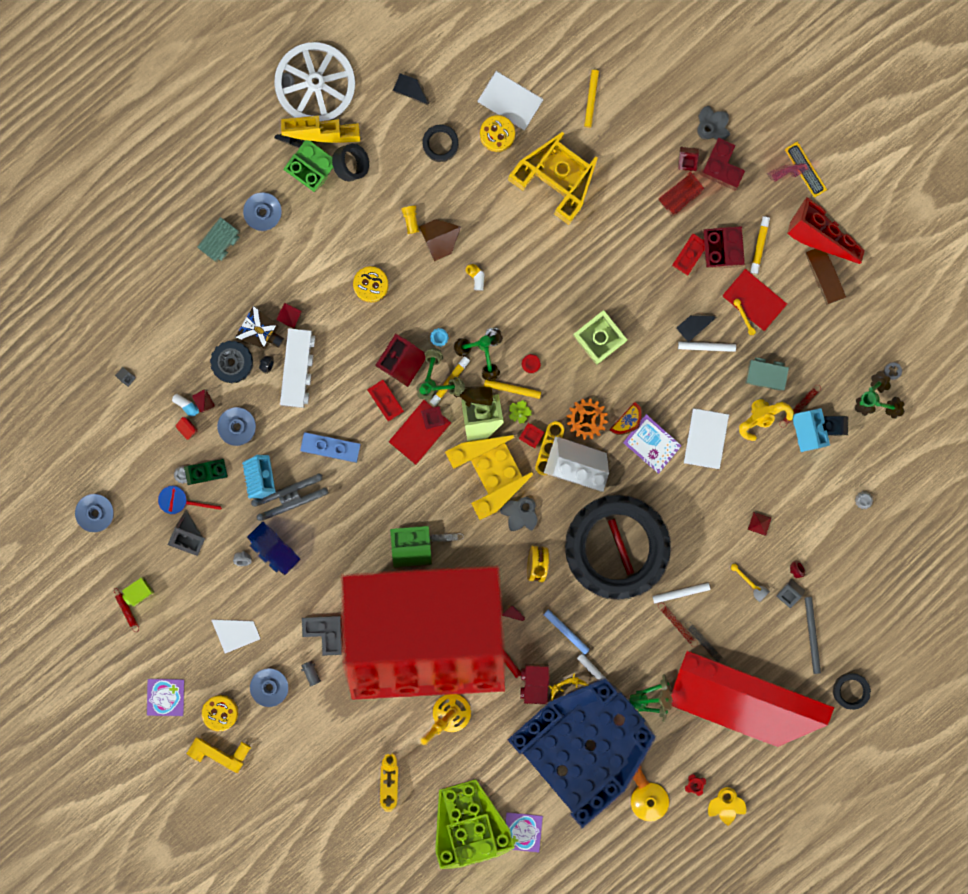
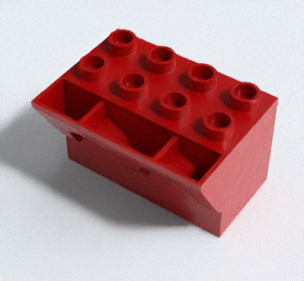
M499 567L341 575L344 667L352 700L505 692Z

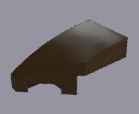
M465 387L462 394L455 396L456 398L461 397L466 401L465 405L468 407L472 403L491 406L493 403L491 387Z

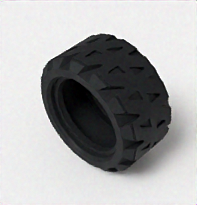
M624 495L605 496L584 506L570 523L566 534V559L576 580L590 592L606 599H631L652 589L664 575L670 561V535L659 513L644 501ZM620 514L633 518L643 527L649 540V554L645 564L637 573L628 578H605L592 568L587 559L586 540L590 530L598 521L610 515Z

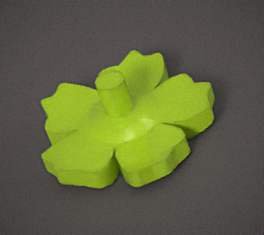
M523 400L517 402V405L515 403L509 405V411L513 412L509 415L510 420L517 421L518 419L519 424H524L527 420L526 416H531L532 411L529 407H526V402Z

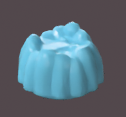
M438 328L431 332L430 338L433 345L441 347L448 342V334L445 330Z

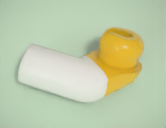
M475 264L467 265L465 268L466 273L475 280L474 290L483 291L484 272Z

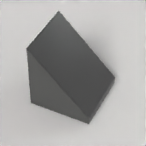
M124 367L115 375L128 387L136 379Z

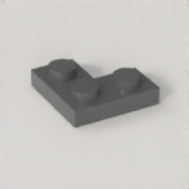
M341 616L302 618V637L322 636V656L342 655Z

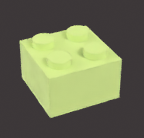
M604 310L573 334V337L596 365L627 342L626 337Z

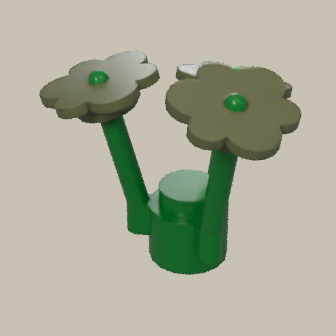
M663 674V679L660 680L661 684L644 690H638L636 694L630 695L629 700L639 712L660 713L659 716L663 717L662 722H666L668 710L672 707V696L670 695L672 692L670 683L666 675ZM663 688L659 698L648 699L647 695H644ZM659 702L661 705L660 709L646 707L648 703Z

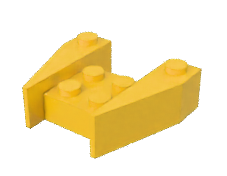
M561 132L520 160L509 175L508 181L524 191L534 176L540 178L565 197L556 208L554 215L570 225L582 208L598 158L595 156L590 164L585 162L560 143L565 134Z
M513 435L465 442L445 451L453 469L471 461L488 495L471 503L479 520L497 512L533 476L531 472L522 477L505 444L514 439Z

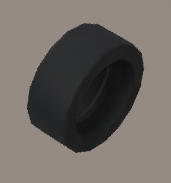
M443 124L430 127L422 139L425 154L436 162H446L452 159L459 147L456 132L451 127ZM437 132L446 133L452 140L451 149L445 154H436L429 146L430 138Z
M351 143L339 147L334 152L332 165L339 178L351 182L363 178L368 173L369 158L366 151L360 145ZM346 152L351 153L356 160L357 169L354 174L346 166Z
M857 673L842 674L833 685L834 699L846 709L856 710L862 708L870 698L871 689L869 683ZM848 680H856L862 685L863 695L857 702H847L841 696V687Z

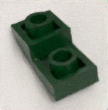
M224 459L184 467L187 485L228 477Z

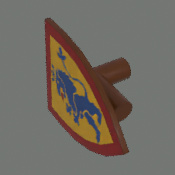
M634 402L609 431L616 435H624L638 429L643 416L642 408Z

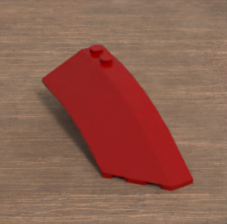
M686 651L671 695V704L675 708L776 747L828 726L835 708L691 651Z

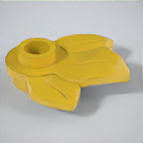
M730 787L722 788L718 792V797L712 799L708 806V815L712 817L719 814V817L727 826L734 821L736 813L746 814L745 802L737 797L735 790ZM729 793L731 795L730 799L725 800L724 794Z

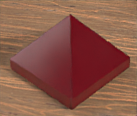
M753 512L747 530L766 536L772 518Z

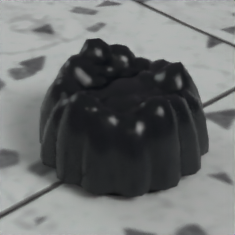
M264 356L260 360L259 369L263 373L268 374L272 370L274 364L273 357Z

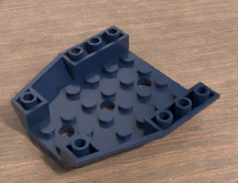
M605 678L550 701L516 731L508 741L519 754H524L572 811L570 815L583 829L627 790L655 741L656 735L645 718L626 696ZM618 714L623 715L625 718V722L621 726L615 723V717ZM589 740H593L596 743V748L593 751L588 750L586 747ZM561 765L566 766L568 769L565 776H561L558 773V768Z

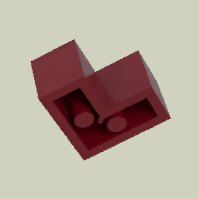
M718 138L701 176L736 191L745 173V170L728 163L736 145Z
M525 664V668H521V681H525L524 687H521L520 699H524V704H547L549 665Z

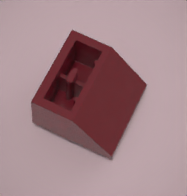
M742 226L703 229L706 268H732L745 265Z
M395 333L375 366L409 387L425 362V352Z

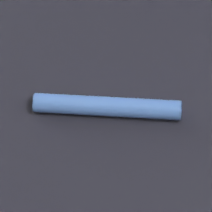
M549 609L543 614L584 655L590 650Z

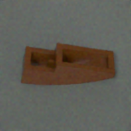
M818 249L805 252L826 305L846 298L828 254Z

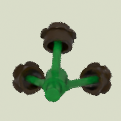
M498 328L487 329L485 336L476 342L470 343L467 339L459 338L454 343V350L460 357L467 356L474 346H478L480 350L485 352L487 365L482 369L483 379L494 381L500 375L498 367L495 364H491L489 347L497 346L503 340L501 331Z

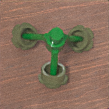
M431 348L425 352V360L430 365L425 381L417 386V395L420 399L430 400L433 397L432 395L435 394V390L448 389L450 394L459 396L465 389L464 382L458 377L450 379L448 385L439 386L431 379L434 365L440 364L441 360H443V353L438 348Z

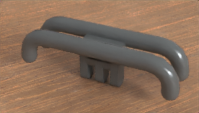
M318 473L279 489L276 493L263 499H253L251 501L253 507L260 506L277 498L283 504L258 514L257 520L269 519L326 496L329 493L327 488H322L303 497L300 496L298 491L321 481L323 475Z

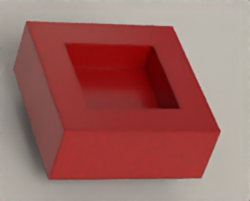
M528 423L519 440L535 449L544 431Z

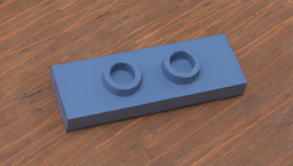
M304 432L300 451L357 463L361 444Z

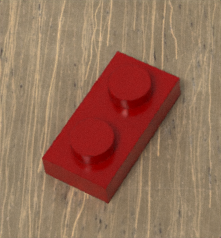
M692 234L672 264V267L688 276L705 250L704 240Z
M383 379L367 389L388 422L404 412Z

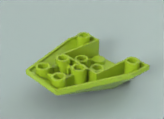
M477 780L439 790L435 852L440 870L465 867L499 857L515 849L510 829Z

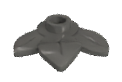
M709 105L705 106L698 116L700 121L697 127L699 137L705 140L712 138L725 140L730 136V132L725 128L729 121V114L724 111L714 113ZM705 127L709 128L710 132L705 131Z
M523 497L519 501L511 500L501 508L500 513L509 516L508 525L510 531H517L524 525L532 531L537 524V516L534 513L536 505L529 497ZM524 503H528L530 505V508L528 510H524L522 508V505Z

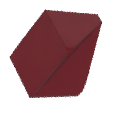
M284 303L276 320L295 329L302 311Z
M206 389L192 395L201 413H205L215 407Z

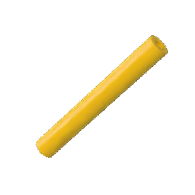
M591 70L584 127L592 128L599 70Z
M485 380L484 387H491L540 399L541 391L497 381Z

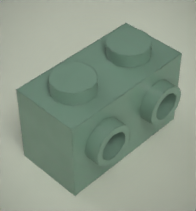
M755 357L754 360L749 361L745 384L784 391L789 368L784 367L785 363L774 361L773 364L766 363V359Z

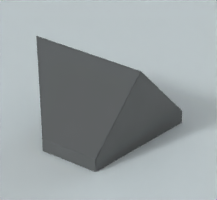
M185 510L175 526L167 545L198 556L205 538L202 537L187 510Z

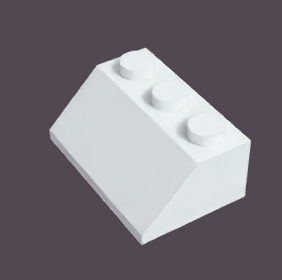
M555 436L544 473L603 492L609 475L607 453Z

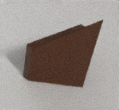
M438 219L419 226L434 262L452 254L461 226Z

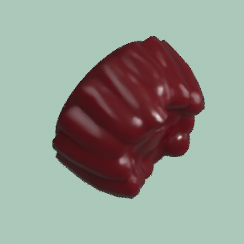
M795 560L790 565V573L793 574L794 578L805 576V569L799 561Z

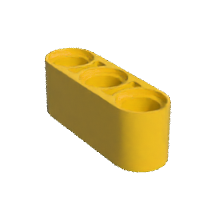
M551 422L546 429L535 464L536 472L540 475H548L541 472L538 465L540 462L548 461L550 454L545 452L544 446L547 443L553 444L555 436L550 433L551 426L558 425L561 433L556 437H563L564 427L560 422Z

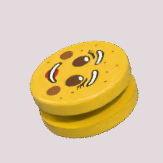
M494 115L487 118L480 128L482 144L493 152L507 150L515 139L513 123L502 115Z
M225 695L211 697L202 708L203 722L213 731L220 732L231 728L238 718V707L235 701Z

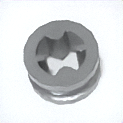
M898 363L887 364L884 369L885 376H890L891 380L898 379L902 374L901 366ZM890 366H892V368H894V366L898 368L896 370L897 375L895 377L894 375L890 376L888 374L890 372V370L888 369Z

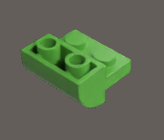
M305 140L283 170L310 190L316 192L326 181L333 169V157L313 142Z
M429 526L390 529L394 568L432 565Z

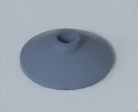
M268 193L252 195L248 198L243 208L245 221L250 227L258 231H267L275 227L280 221L282 214L279 201ZM265 209L267 211L266 215L261 216L260 210Z
M235 407L226 410L220 416L217 429L224 442L233 446H240L253 438L256 423L250 412L243 408ZM236 423H239L241 425V428L238 431L234 429V425Z
M90 494L83 497L75 509L77 523L88 532L105 530L111 524L114 516L110 501L99 494ZM95 509L99 512L97 517L92 515V511Z
M271 668L263 669L252 678L250 693L259 705L274 707L286 698L288 682L280 671ZM267 684L273 685L272 691L266 689Z

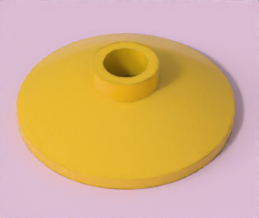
M649 783L641 789L637 787L631 796V807L635 815L640 819L656 821L667 812L669 797L663 787L655 783ZM649 799L654 801L652 806L647 805Z

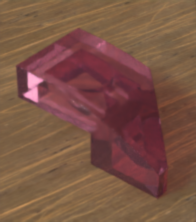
M790 164L774 169L767 173L770 180L776 182L788 173L792 177H797L809 168L806 164Z

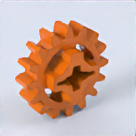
M589 398L588 403L581 399L580 405L577 402L574 403L575 409L569 408L572 415H567V418L571 419L567 425H572L573 428H571L570 432L576 431V437L581 434L583 435V440L587 436L592 440L593 434L599 437V430L605 431L602 425L608 423L607 420H604V417L608 414L602 413L605 407L599 408V401L593 404L591 398ZM589 406L593 407L595 410H593L592 412L586 411L583 407ZM576 412H578L580 417L579 421L575 424L574 417ZM584 414H586V416L595 414L594 416H592L590 420L591 424L586 422L585 424L583 423L582 425H580V423L584 419ZM600 415V423L597 427L595 418ZM589 427L591 432L581 431L580 428Z

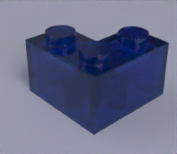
M264 521L247 536L251 542L249 546L256 553L260 552L258 554L259 558L265 563L269 561V566L276 573L280 571L286 575L301 560L294 550Z

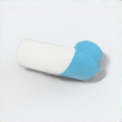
M179 394L173 396L172 401L179 405L188 416H195L199 413L197 405Z

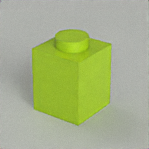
M141 577L122 590L124 593L122 597L128 605L136 606L152 595L154 591L144 577Z

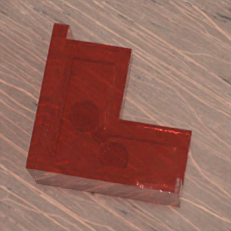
M690 171L684 179L663 194L659 201L673 217L701 195L705 188Z

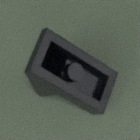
M824 416L825 423L822 424L824 431H827L828 436L848 435L849 416Z

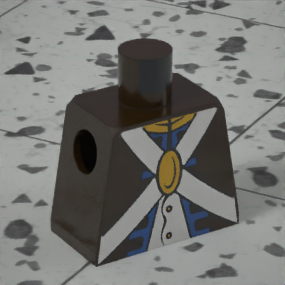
M255 306L252 307L235 336L238 340L262 349H266L269 343L279 348L284 341L283 337L275 333L279 326Z

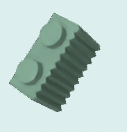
M220 217L197 248L217 263L227 256L228 252L226 250L230 245L234 246L240 238L238 236L240 232Z

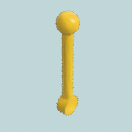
M735 299L734 305L738 307L748 327V334L754 335L756 330L751 327L741 307L740 299Z

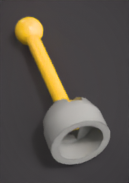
M737 564L731 565V570L736 571L754 589L753 596L758 602L770 592L764 586H756L738 569Z

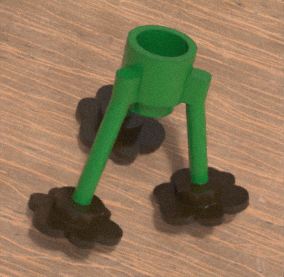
M878 371L876 375L871 376L872 382L869 391L865 392L861 398L858 397L856 399L855 411L863 416H867L868 413H874L876 410L875 406L886 408V415L891 416L893 419L903 416L905 413L903 408L905 403L899 397H893L892 401L889 400L887 404L880 402V397L875 390H878L879 393L889 390L891 388V383L889 382L891 378L888 375L885 376L883 371Z

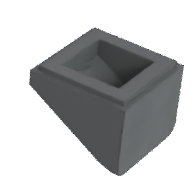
M790 579L776 597L791 609L803 596L805 590L793 579Z

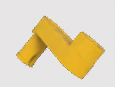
M196 737L186 754L199 762L206 755L231 771L238 773L244 764L243 760L252 747L241 741L234 755L229 756L205 740Z
M386 754L382 759L380 807L385 812H392L397 806L398 766L395 755ZM392 759L393 762L389 765L386 760ZM383 771L389 773L395 771V775L391 774V781L395 782V784H391V787H387V784H384V781H387V774H383ZM387 798H391V801H394V803H391L390 807H387L386 803H383L387 800Z

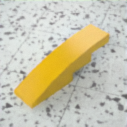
M319 116L281 119V134L284 136L317 142H360L359 123L340 125L339 119L320 121Z

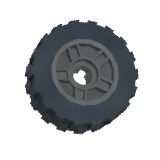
M227 341L220 343L219 346L214 348L215 350L211 354L210 367L218 379L227 383H239L250 375V371L253 369V358L245 345L237 341ZM229 359L235 360V364L233 366L229 365Z

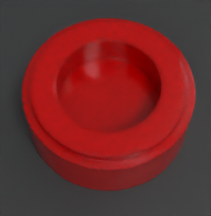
M529 354L523 358L522 368L525 372L533 374L540 369L541 362L536 355Z

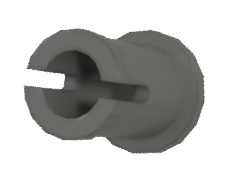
M312 661L301 665V671H304L310 687L321 682L314 667L315 663L313 664Z

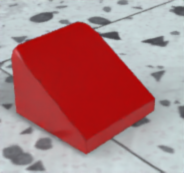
M182 417L176 424L178 431L187 440L198 432L187 417Z

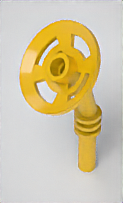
M458 694L440 697L433 707L435 723L420 739L421 743L426 745L435 735L440 734L443 730L447 732L462 730L468 724L471 717V708L467 700ZM449 699V702L445 703L442 706V708L439 709L440 704L443 701ZM456 700H459L466 710L461 711L460 707L455 704ZM450 705V708L444 711L445 707ZM457 715L460 716L458 720L453 722ZM462 717H465V720L462 724H460L457 727L454 726V724H457L461 721Z

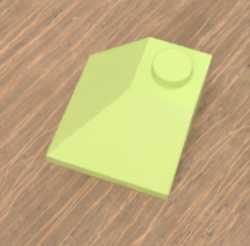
M499 394L493 395L491 406L472 403L468 407L465 405L466 401L461 400L467 442L489 438L504 423Z

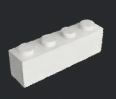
M288 328L280 400L281 406L304 408L305 404L309 402V393H306V388L311 383V374H308V369L313 364V355H310L311 347L315 346V336L312 335V331Z

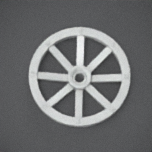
M311 42L298 45L285 54L277 67L274 86L281 106L294 118L311 116L303 114L302 111L312 93L315 92L321 113L319 116L320 121H328L339 116L348 107L354 94L355 77L349 61L339 50L324 43ZM309 50H319L327 53L317 72L314 70ZM303 53L309 75L287 63L297 54ZM332 56L345 69L343 72L327 76L322 75ZM283 70L306 81L282 89L281 78ZM347 77L348 89L346 96L324 83ZM312 79H317L319 83L317 85L313 84ZM307 88L308 90L297 110L294 109L284 95ZM321 90L342 101L335 110L328 114Z

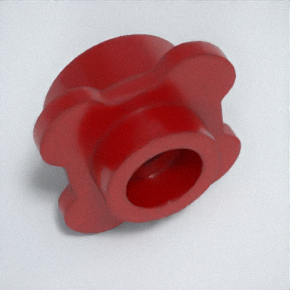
M694 774L689 775L685 791L701 796L706 779L695 777Z

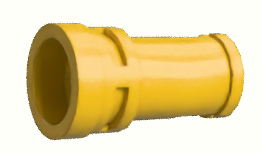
M416 205L401 208L404 214L403 218L406 221L407 234L420 232L416 218Z

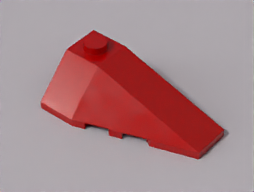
M808 197L805 198L792 218L787 234L806 246L861 264L865 250L849 234H843L838 228L839 224L836 221L832 222L825 215L826 211Z

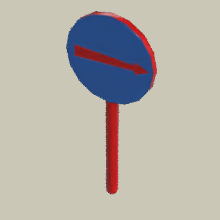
M176 486L164 488L158 497L160 508L168 514L181 512L186 504L218 510L222 509L221 506L187 501L184 491Z

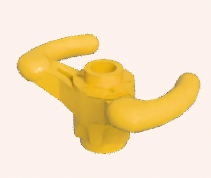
M764 399L756 400L751 405L752 415L739 425V433L743 438L755 441L757 439L756 435L747 432L748 429L756 425L764 428L771 426L775 420L774 415L783 410L786 412V419L792 420L794 414L792 407L784 402H778L770 406Z

